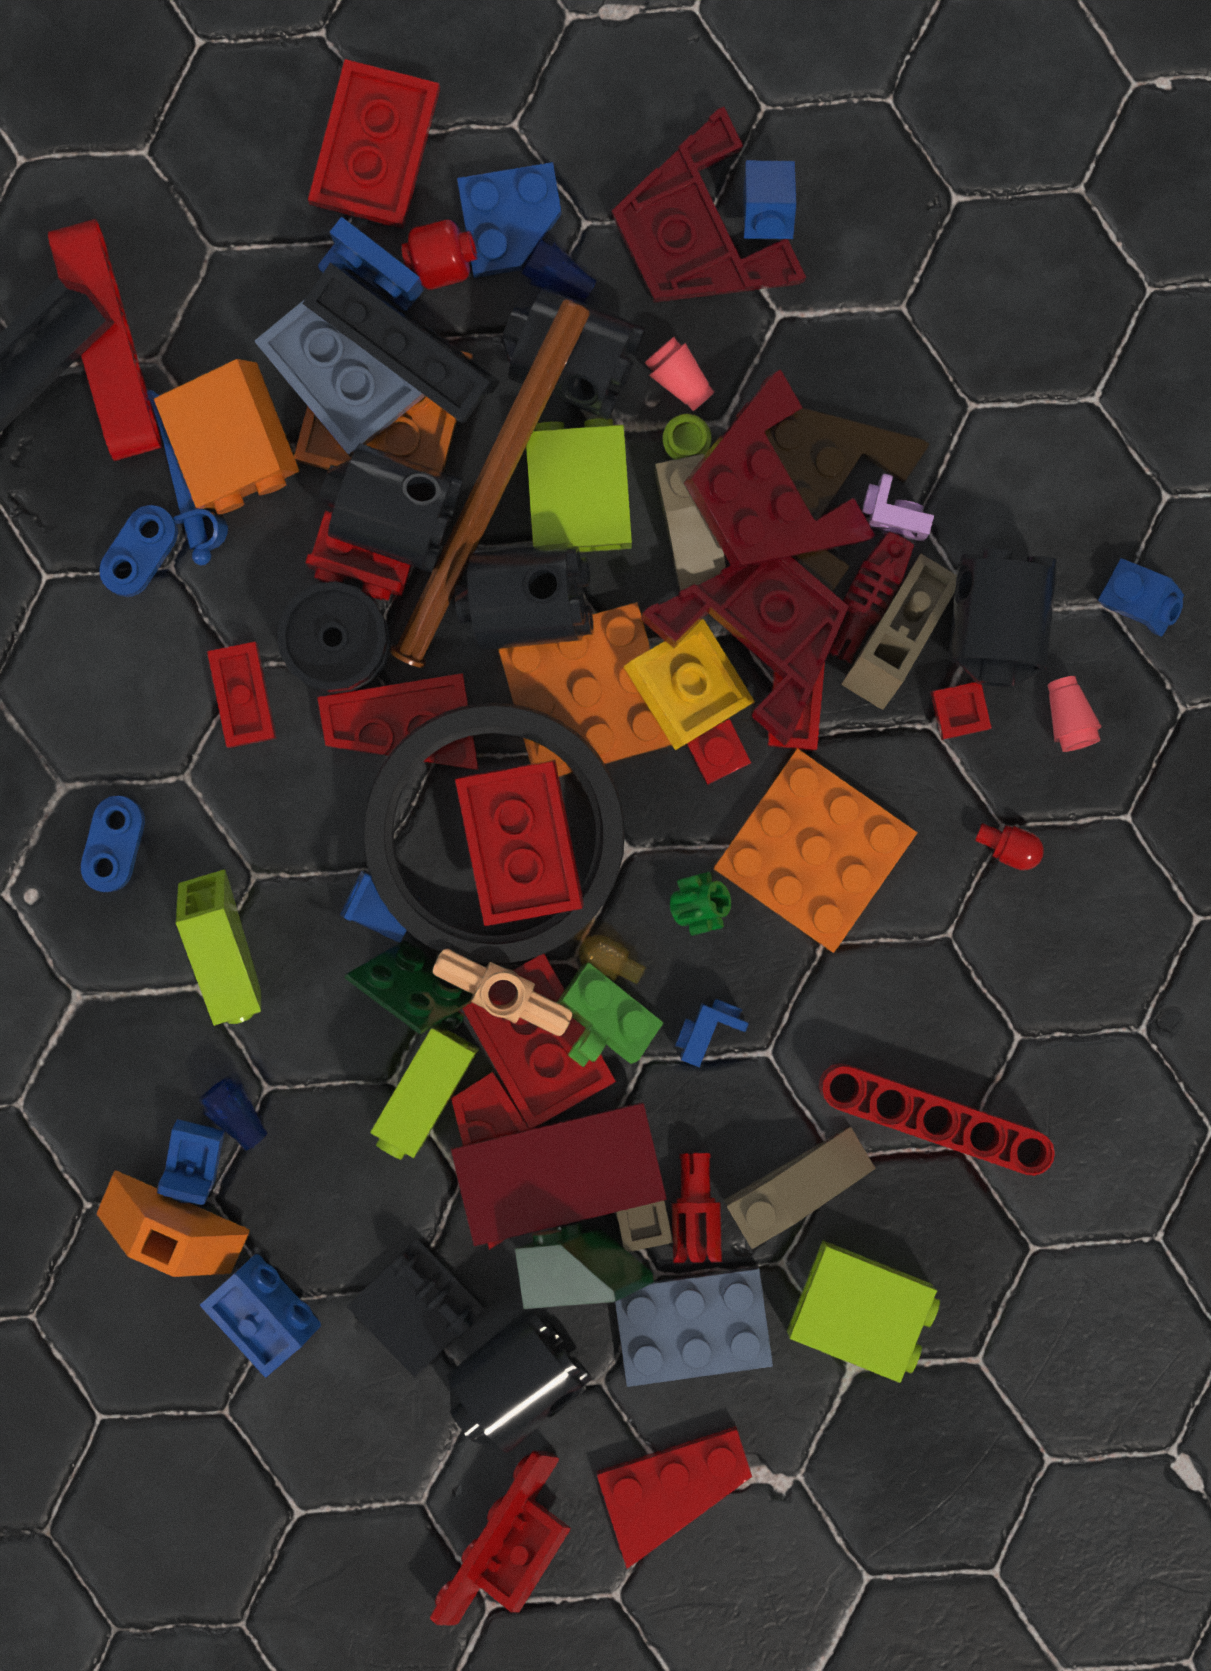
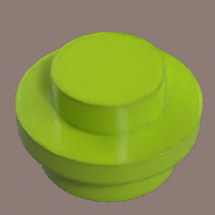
M682 414L674 417L666 425L663 432L664 449L673 460L704 454L705 456L711 445V431L706 422L696 415Z

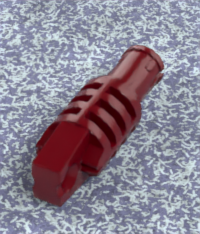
M888 531L883 535L867 559L863 561L843 599V602L849 607L828 654L838 656L837 659L852 665L853 658L870 626L876 627L902 583L914 548V544L909 540Z

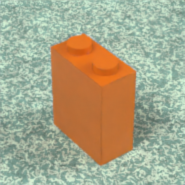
M235 359L154 398L196 508L214 509L217 514L231 512L245 504L243 497L258 491L259 495L275 492L286 486L284 478L300 472L257 362Z

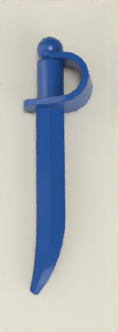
M148 390L147 395L159 424L181 514L173 517V520L176 524L184 523L189 547L194 549L192 553L193 561L200 566L206 565L211 560L210 550L219 547L225 541L228 534V525L220 514L195 507L154 398L159 395L153 390ZM206 517L211 519L214 527L213 536L209 541L203 518Z

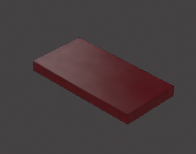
M644 1102L451 1148L474 1246L667 1200Z

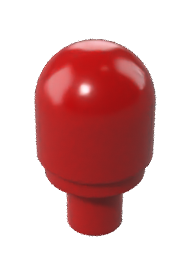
M982 823L975 839L976 842L995 849L992 856L998 858L999 862L1018 870L1033 869L1041 862L1044 854L1043 844L1035 834L1014 825L1013 827L1005 825L1003 831Z

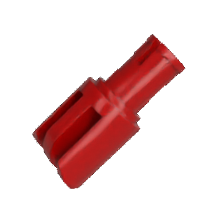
M711 1153L679 1154L681 1162V1198H677V1203H672L674 1263H684L687 1256H689L690 1261L693 1263H703L706 1256H708L711 1262H722L721 1203L716 1202V1198H711Z

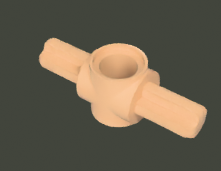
M443 949L434 964L433 974L471 993L470 1002L486 1009L496 1017L505 1018L513 1023H516L520 1017L556 1036H561L572 1018V1011L534 992L535 983L519 976L511 969L503 968L493 962H489L484 967L450 949ZM499 980H508L517 989L515 998L505 1005L495 1004L488 997L490 987Z

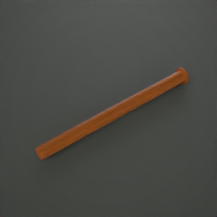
M567 299L562 302L398 644L391 645L389 652L399 660L415 667H425L426 660L423 657L455 593V587L460 583L468 567L469 558L475 552L589 318V311L583 305Z

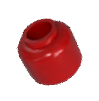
M443 219L415 227L408 235V242L402 244V256L405 266L420 277L422 286L428 290L465 281L470 274V261L477 260V250L471 232H461L460 227L452 219Z

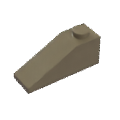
M704 454L655 464L654 474L680 591L693 584L699 585L719 575L721 570L726 568L723 550L683 483L702 460Z
M920 554L841 685L883 710L904 682L953 596L957 575Z
M849 1126L724 1199L749 1246L751 1249H754L793 1226L876 1168L852 1127Z

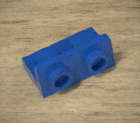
M343 217L331 229L330 235L334 245L318 265L319 270L323 273L330 262L345 264L408 311L424 291L420 277Z
M259 1254L252 1256L200 1304L202 1309L265 1378L300 1349L321 1327L320 1321L313 1315L310 1307L293 1293L280 1278L278 1272L271 1265L267 1264Z

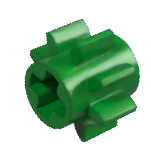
M710 872L678 879L677 883L680 890L675 891L670 899V910L674 920L681 926L689 925L690 935L723 928L724 924L721 918L727 916L731 909V897L727 887L720 881L712 882Z

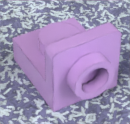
M883 473L878 485L869 484L862 508L863 513L870 514L868 523L871 529L885 533L891 531L901 537L924 542L930 534L934 515L923 513L924 506L911 501L895 500L894 505L887 504L893 476Z

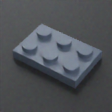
M303 300L254 342L351 458L359 443L367 445L425 397V395L303 305Z
M758 1266L656 1280L654 1283L615 1302L627 1387L773 1367Z

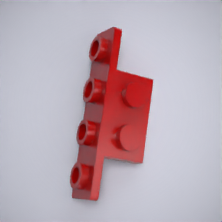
M534 1450L518 1463L513 1473L514 1482L505 1496L500 1497L490 1508L487 1515L489 1522L480 1537L473 1540L463 1552L461 1557L463 1564L454 1579L447 1582L437 1594L435 1599L437 1606L430 1616V1620L436 1625H457L480 1588L510 1612L521 1611L571 1530V1527L535 1501L559 1461V1458L552 1452Z

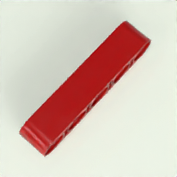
M97 219L48 232L49 243L59 278L86 285L115 322L81 355L105 442L113 461L162 448L159 430L150 399L147 395L148 391L113 267Z
M839 1063L831 1065L824 1070L820 1077L819 1090L821 1096L830 1106L845 1113L1025 1175L1035 1176L1042 1174L1050 1168L1054 1161L1055 1151L1053 1143L1047 1136L1028 1126L848 1064ZM843 1073L850 1074L856 1084L852 1096L845 1100L833 1098L830 1093V1083L833 1078ZM887 1090L898 1091L902 1100L899 1111L890 1116L881 1115L876 1106L880 1094ZM934 1106L944 1107L948 1115L945 1127L936 1132L927 1131L923 1123L926 1111ZM988 1122L994 1130L993 1140L986 1147H974L970 1139L973 1127L978 1123ZM1034 1138L1040 1145L1038 1158L1032 1163H1021L1017 1156L1020 1143L1026 1139Z

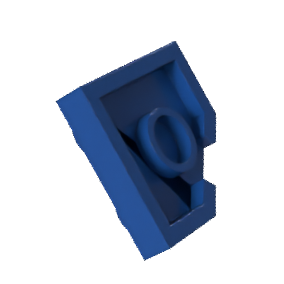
M553 162L457 178L465 229L471 232L477 250V260L471 261L474 278L522 270L532 257L537 245L561 216Z

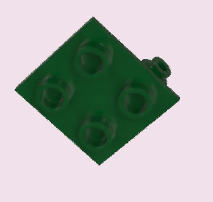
M406 940L346 973L344 977L419 1034L436 1024L442 1029L449 1027L451 1030H455L464 1018V1014L459 1010L471 1003V993L433 974L435 962L426 956L421 949L411 945Z

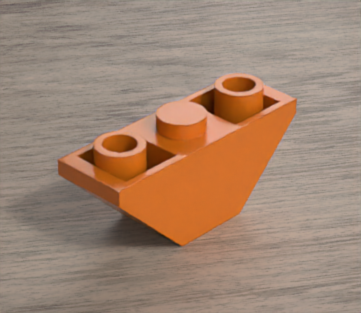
M115 1170L96 1213L128 1257L172 1277L231 1274L250 1232L249 1229L196 1205L181 1203L171 1197L160 1195L157 1193V1188Z

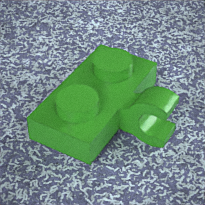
M589 962L580 967L557 1001L558 1004L572 1011V1018L586 1028L568 1053V1056L582 1067L589 1060L595 1062L605 1048V1045L609 1046L630 1064L639 1061L663 1024L660 1019Z

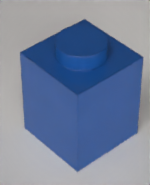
M746 160L743 193L744 239H793L796 212L795 161Z

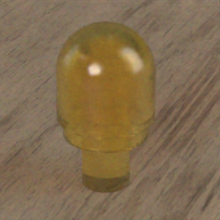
M592 935L586 938L579 948V960L582 966L589 962L613 981H616L618 976H621L638 984L646 969L645 966L628 958L630 950L625 949L623 944L604 935Z

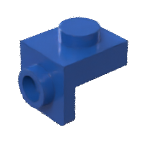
M1121 558L1098 601L1104 608L1145 624L1152 633L1163 636L1168 625H1173L1179 618L1183 607L1184 594L1171 578Z
M718 999L714 1000L712 1007L701 1003L694 1022L685 1019L675 1046L683 1049L680 1059L700 1067L717 1022L746 1032L749 1023L739 1018L742 1009Z
M177 1119L172 1128L166 1167L158 1183L157 1193L171 1197L181 1203L205 1204L216 1180L225 1131Z

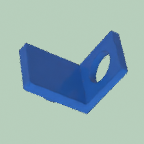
M361 870L340 915L348 921L352 920L392 940L401 942L406 929L389 912L372 882V876Z

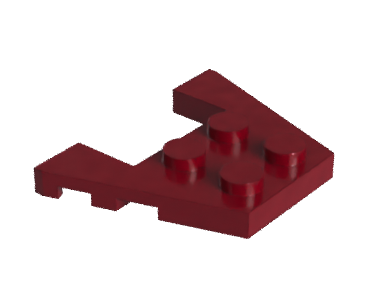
M724 106L717 109L709 117V120L694 135L691 134L667 161L652 171L612 210V217L653 303L799 285L806 280L804 271L788 239H783L741 259L701 178L699 171L741 152L743 148L742 142Z
M781 369L766 377L755 396L743 406L736 415V420L724 435L717 439L683 482L733 569L809 552L829 550L849 544H859L875 536L854 498L843 502L814 520L767 438L765 430L803 408Z
M789 557L735 569L730 565L721 570L719 575L699 585L693 584L680 591L678 596L660 605L656 603L648 607L642 613L641 620L673 648L707 614L718 621L783 678L778 686L754 710L752 717L783 745H786L794 733L849 606L795 559Z

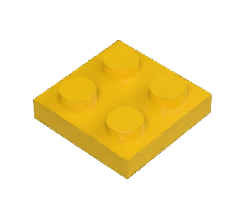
M704 619L675 648L664 641L623 666L675 750L755 702Z

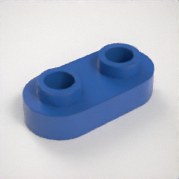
M147 505L134 511L104 555L100 564V577L103 584L113 593L123 597H131L144 591L175 545L178 537V527L173 517L165 509L159 506ZM150 521L157 522L159 526L158 533L152 538L144 537V525ZM122 562H129L132 566L130 576L125 579H119L116 575L117 566Z
M123 796L108 797L95 809L81 861V874L86 884L96 891H117L123 888L132 876L145 826L144 812L133 799ZM115 811H121L125 816V824L118 830L112 828L109 822L111 814ZM104 858L109 859L113 864V871L107 877L101 876L97 871L99 861Z

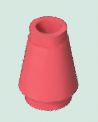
M675 337L668 340L644 362L652 371L649 376L685 405L687 404L692 411L696 410L715 392L709 386V382L686 343L681 345Z
M1068 676L1050 682L1047 686L1050 693L1049 700L1054 742H1060L1063 752L1082 749L1099 742L1098 730L1102 726L1080 685H1078L1076 677Z

